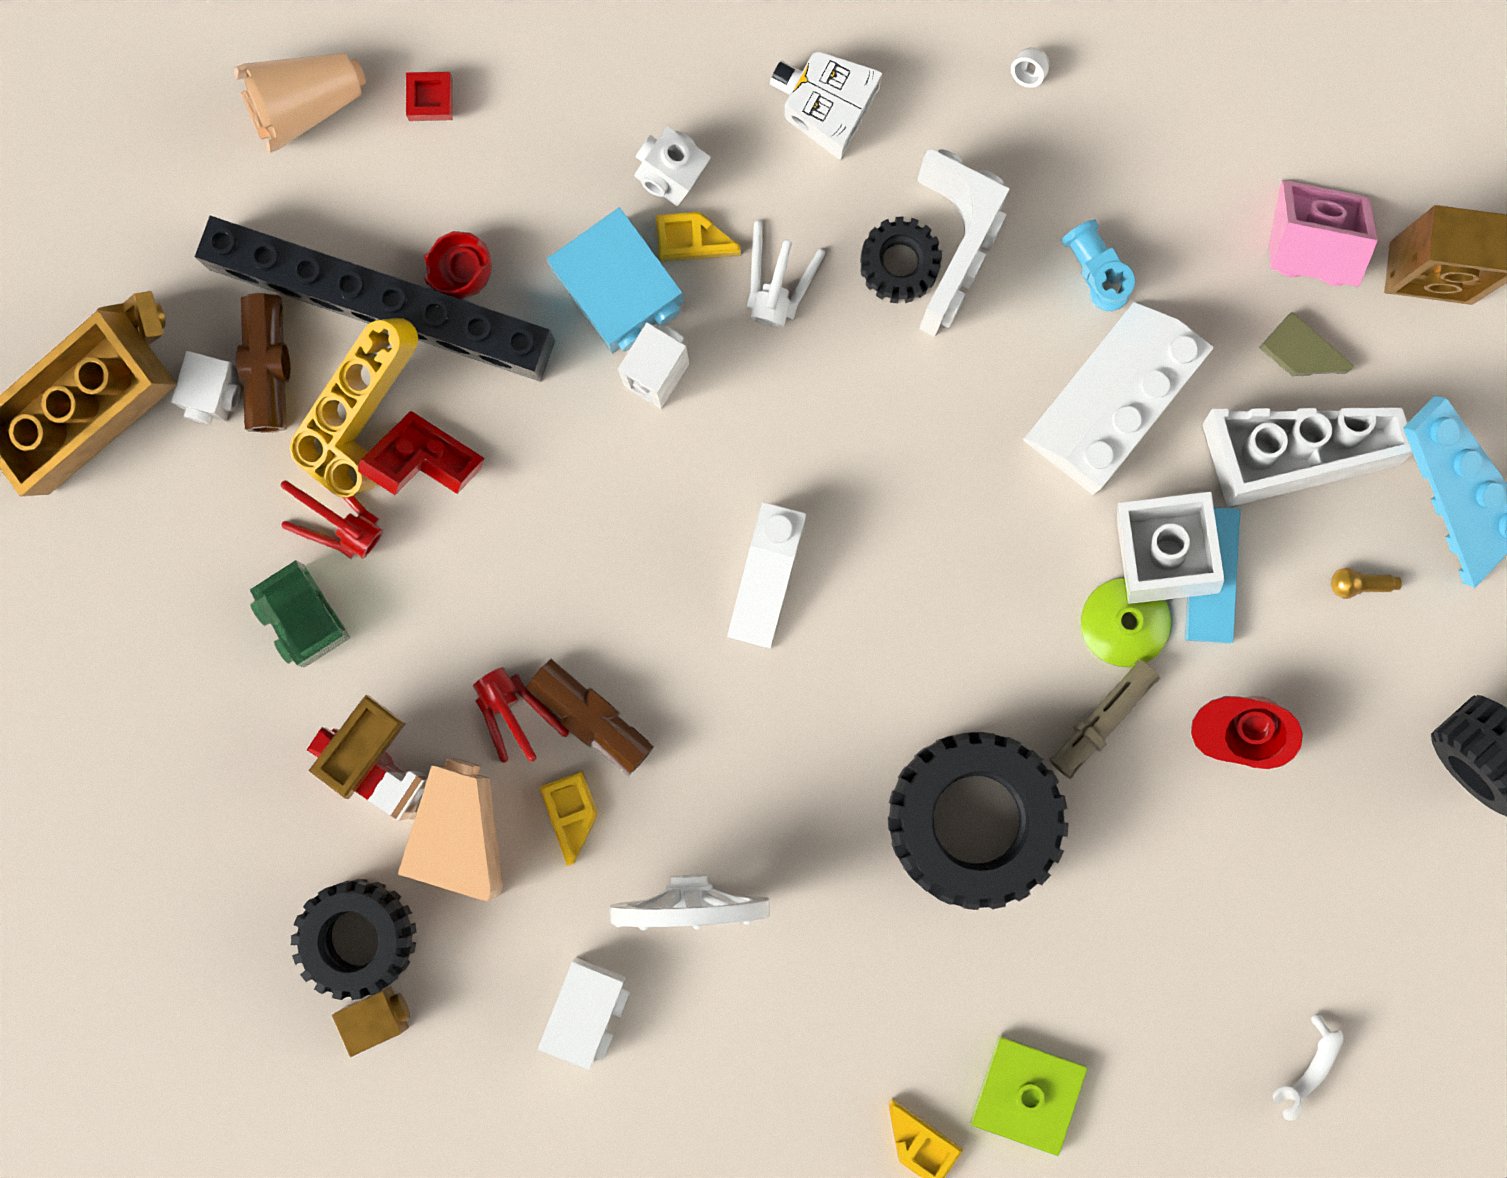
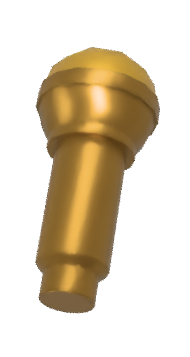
M1351 568L1338 569L1331 578L1332 591L1343 599H1350L1362 592H1392L1393 590H1400L1402 586L1400 577L1362 574Z

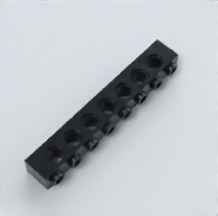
M211 215L194 256L210 271L367 324L376 320L404 318L415 327L418 341L539 382L542 380L555 343L550 329Z

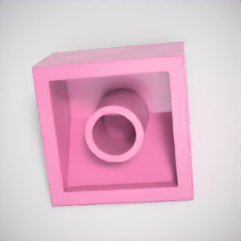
M1282 180L1269 242L1271 269L1277 270L1288 277H1299L1302 275L1321 279L1333 286L1347 284L1359 287L1378 242L1370 197Z

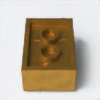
M1434 205L1390 241L1384 293L1473 305L1507 283V214Z

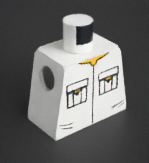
M813 52L803 71L781 60L773 72L769 85L789 95L785 104L784 117L786 120L841 160L880 89L882 73L828 54Z

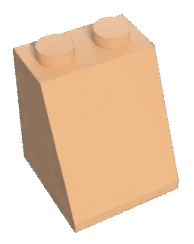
M447 759L445 765L431 766L398 875L487 902L501 895L503 880L489 777L479 774L481 766L459 759Z

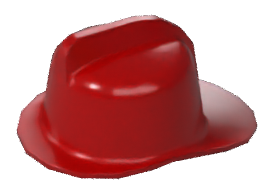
M1223 696L1211 700L1198 710L1191 726L1194 744L1204 755L1216 760L1246 765L1252 768L1273 769L1284 766L1295 758L1302 746L1303 732L1296 717L1289 710L1279 706L1275 701L1262 696Z

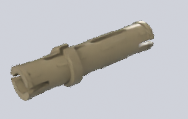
M1137 660L1130 671L1084 722L1078 721L1073 727L1075 732L1055 755L1049 759L1050 763L1064 776L1072 779L1074 774L1096 750L1102 751L1107 745L1105 739L1132 711L1153 685L1161 679L1158 673L1144 661Z

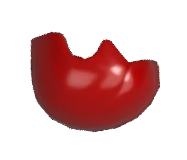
M452 231L439 237L429 252L424 255L427 276L424 277L426 284L437 292L458 299H466L479 294L487 285L491 276L492 262L488 247L480 238L470 232Z

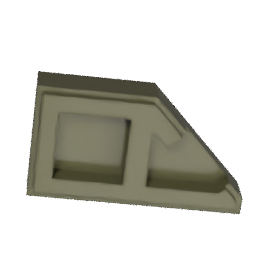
M1293 312L1288 314L1259 346L1261 350L1291 376H1311L1312 374L1329 373L1346 374L1354 367L1351 362Z

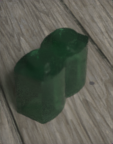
M295 560L250 589L255 600L250 604V607L264 626L271 624L278 636V639L274 641V645L286 663L290 664L294 661L297 666L307 667L350 639L342 622L303 563Z

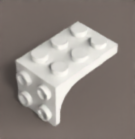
M932 149L927 150L917 179L922 185L949 199L959 211L964 226V238L937 287L919 328L934 337L941 325L949 328L966 295L959 291L961 286L970 289L986 256L985 253L980 251L981 247L988 251L991 249L1007 214L1000 210L1010 188L1002 185V179L987 170L976 172L962 165V159L956 154L944 149H939L938 152Z

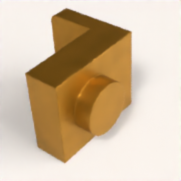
M152 291L134 293L121 304L103 306L97 309L99 311L125 313L148 345L164 335L162 330L166 325L164 311L160 303H155Z

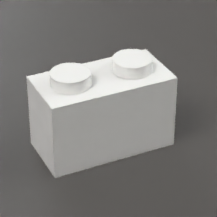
M646 323L618 368L624 387L662 409L690 365L686 346L682 344L683 336L664 324H660L657 329Z
M576 957L570 965L537 1050L590 1070L595 1058L604 1061L613 1038L612 1034L606 1032L612 1015L621 1017L630 991L622 989L627 977Z

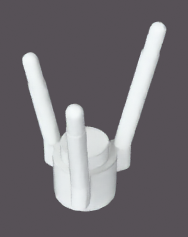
M757 220L754 223L751 289L746 307L752 309L750 316L752 320L769 326L784 328L786 319L794 320L797 306L817 272L826 251L823 248L818 249L789 300L787 299L789 291L782 288L781 285L792 243L788 239L784 240L772 283L764 284L762 291H760L763 224L760 220Z

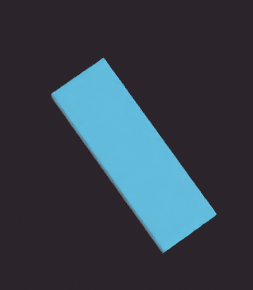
M1214 507L1224 583L1218 594L1187 597L1185 641L1231 644L1234 638L1240 509Z

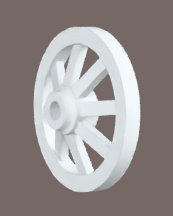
M707 875L670 877V885L666 886V891L646 900L610 905L611 924L618 928L622 926L639 927L642 931L648 927L693 926L694 929L698 930L702 925L743 922L745 925H749L752 920H763L770 916L769 898L733 896L713 889V885L708 882Z

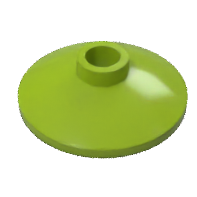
M1125 578L1113 579L1097 587L1089 595L1082 609L1081 631L1087 646L1099 659L1113 666L1133 667L1137 660H1142L1145 663L1149 662L1162 651L1170 635L1171 616L1166 601L1158 600L1128 604ZM1125 613H1131L1136 618V626L1132 630L1124 628L1121 623V618Z

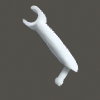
M1319 1014L1314 1015L1311 1019L1323 1038L1318 1042V1050L1310 1066L1292 1087H1280L1273 1094V1101L1276 1104L1286 1099L1295 1101L1291 1108L1285 1109L1282 1113L1283 1118L1286 1120H1297L1303 1112L1302 1102L1326 1078L1344 1042L1342 1031L1336 1030L1331 1032L1325 1024L1324 1018Z

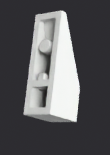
M762 502L727 635L728 638L771 648L805 523V513Z

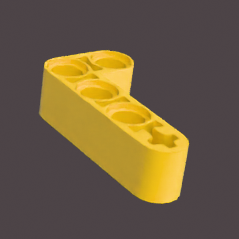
M404 318L376 320L364 328L290 442V453L296 464L338 497L347 498L371 490L377 485L357 471L360 460L368 452L354 440L417 347V331L411 322ZM363 366L369 370L371 375L369 386L363 382L361 377ZM339 402L345 406L347 412L345 421L338 414ZM315 438H318L322 444V455H319L315 449ZM350 465L357 473L356 484L353 483L348 474Z

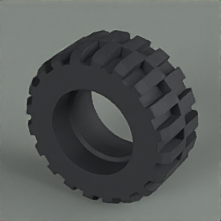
M961 733L936 740L935 743L920 750L914 755L915 758L907 766H904L897 777L899 780L896 787L891 792L889 800L890 813L887 816L888 830L891 834V845L903 869L926 892L949 905L954 904L970 910H979V908L987 907L993 910L1006 907V903L1015 899L1021 901L1030 896V890L1037 884L1043 885L1051 876L1048 871L1054 862L1059 863L1064 850L1060 849L1063 836L1068 837L1069 823L1064 822V810L1068 808L1065 795H1060L1056 785L1059 783L1053 770L1046 768L1042 763L1043 758L1034 750H1028L1021 745V742L1015 739L999 736L995 733ZM970 776H983L1002 784L1013 796L1019 811V829L1013 844L1000 857L985 863H968L956 859L943 848L934 829V810L941 794L952 783Z

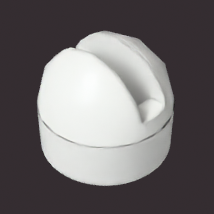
M1034 47L1024 49L1017 55L1011 65L1012 77L1024 87H1037L1048 73L1049 59L1045 52H1040ZM1031 63L1036 66L1035 72L1028 70Z

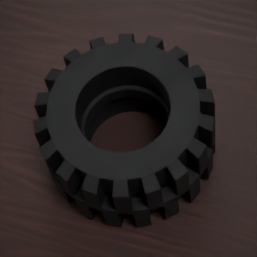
M1473 695L1431 733V741L1443 765L1471 795L1493 811L1507 816V707L1484 696Z
M357 879L327 887L319 891L316 897L309 899L303 906L305 909L304 913L297 915L293 924L298 927V931L291 935V945H297L298 953L292 955L295 965L302 963L305 971L300 975L305 982L313 980L317 983L314 990L321 994L331 992L333 999L343 1000L346 997H351V1000H358L370 994L372 996L397 980L400 973L405 971L411 962L408 958L415 952L416 942H412V935L417 933L416 923L411 924L408 915L412 914V911L408 905L402 906L399 902L402 896L395 890L387 891L385 889L386 885L380 882L369 883L367 879ZM356 912L362 914L371 921L376 929L378 948L374 958L365 965H353L344 961L337 954L333 946V927L339 916L344 913Z

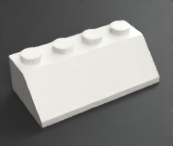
M1133 302L1023 440L1094 495L1105 485L1214 347L1180 320Z

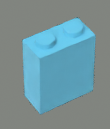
M620 207L546 258L553 273L612 354L620 348L623 352L630 350L646 323L652 326L655 323H658L659 326L660 324L665 325L681 312L679 306L684 303L681 290Z

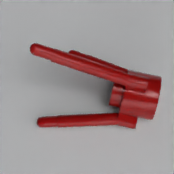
M286 480L281 482L280 486L282 489L336 525L338 529L335 535L341 541L289 521L282 522L281 526L283 529L338 550L350 559L355 554L364 559L380 540L383 534V529L377 526L380 519L369 512L354 495L342 498L358 516L356 517L350 513L345 518H342Z
M501 667L486 674L473 684V688L479 696L475 702L483 713L494 747L502 763L508 761V755L494 713L495 715L502 714L527 759L530 762H534L537 758L510 709L519 701L515 695L516 693L562 737L569 735V730L560 723L559 719L537 698L530 694L531 692L526 689L518 674L509 677L504 667Z

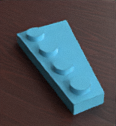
M1434 396L1403 429L1422 478L1428 479L1434 493L1431 501L1436 514L1441 515L1446 524L1449 534L1445 537L1451 552L1457 554L1462 568L1458 571L1463 584L1475 588L1507 555V482L1448 399Z

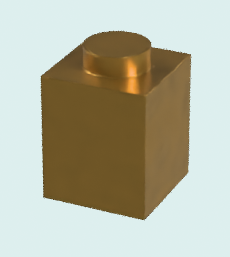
M389 986L372 996L370 995L332 1014V1018L351 1058L402 1034L409 1028L406 1020L410 1018V1011L404 997L400 993L394 994L392 987Z

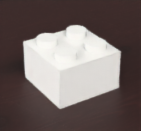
M1211 492L1118 503L1116 518L1128 604L1220 593L1224 583V574Z

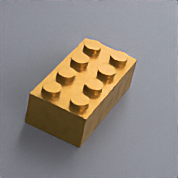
M97 310L0 395V470L20 497L50 495L177 386V383L125 313Z

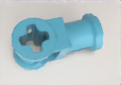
M1093 219L1072 229L1061 241L1065 247L1072 249L1083 268L1081 274L1090 288L1092 302L1103 311L1113 312L1126 304L1135 286V277L1128 265L1120 261L1114 249L1107 248L1097 231L1099 224L1096 219ZM1106 280L1111 285L1116 283L1121 285L1118 294L1113 288L1107 291L1103 288Z

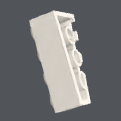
M1251 408L1250 411L1211 409L1202 424L1227 508L1400 466L1413 454L1403 429L1407 421L1402 408H1342L1340 411H1317L1316 408H1298L1297 411H1270V408Z

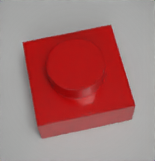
M406 72V117L409 121L453 120V77L450 72Z

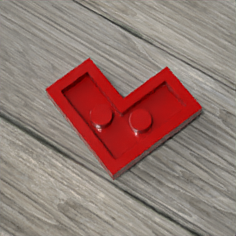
M409 411L360 460L357 471L393 495H396L419 471H422L458 494L481 470L485 458L413 411Z

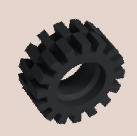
M899 216L895 218V222L890 223L889 219L881 222L879 228L874 227L869 232V237L865 239L860 258L861 276L866 279L865 285L869 290L873 288L878 298L883 299L884 296L891 298L890 303H898L899 299H904L905 303L912 302L914 297L919 296L921 298L925 295L927 289L931 288L935 283L942 259V250L938 249L940 242L937 236L932 237L930 235L932 230L930 227L925 225L922 228L918 225L919 220L911 218L910 222H905L904 216ZM894 245H906L915 252L918 265L912 273L906 276H896L890 273L884 265L883 256L885 252Z

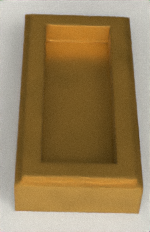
M365 695L308 771L344 799H350L406 723L371 696Z

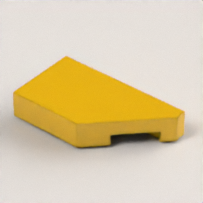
M701 212L656 215L660 262L741 256L740 245L714 226L713 222Z
M583 771L539 787L567 866L576 862L598 815Z
M892 1098L888 1106L899 1162L921 1178H945L962 1153V1147Z

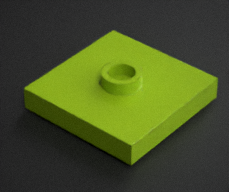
M998 1035L970 1124L973 1127L1059 1157L1088 1068L1080 1063Z

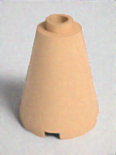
M345 53L244 63L234 67L236 80L243 79L247 90L241 92V95L260 139L270 138L266 145V149L270 153L281 149L360 97V86L366 84L365 76L356 58L349 60Z

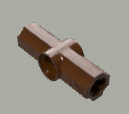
M254 293L241 297L242 345L237 347L236 367L238 378L241 384H243L244 423L245 430L248 432L274 433L287 430L285 382H289L291 364L289 350L283 338L282 298L279 295Z
M550 659L543 665L526 686V689L531 692L530 694L562 719L560 723L588 747L594 746L627 776H630L641 765L654 748L649 740L619 717L620 712L592 688H585L553 659Z

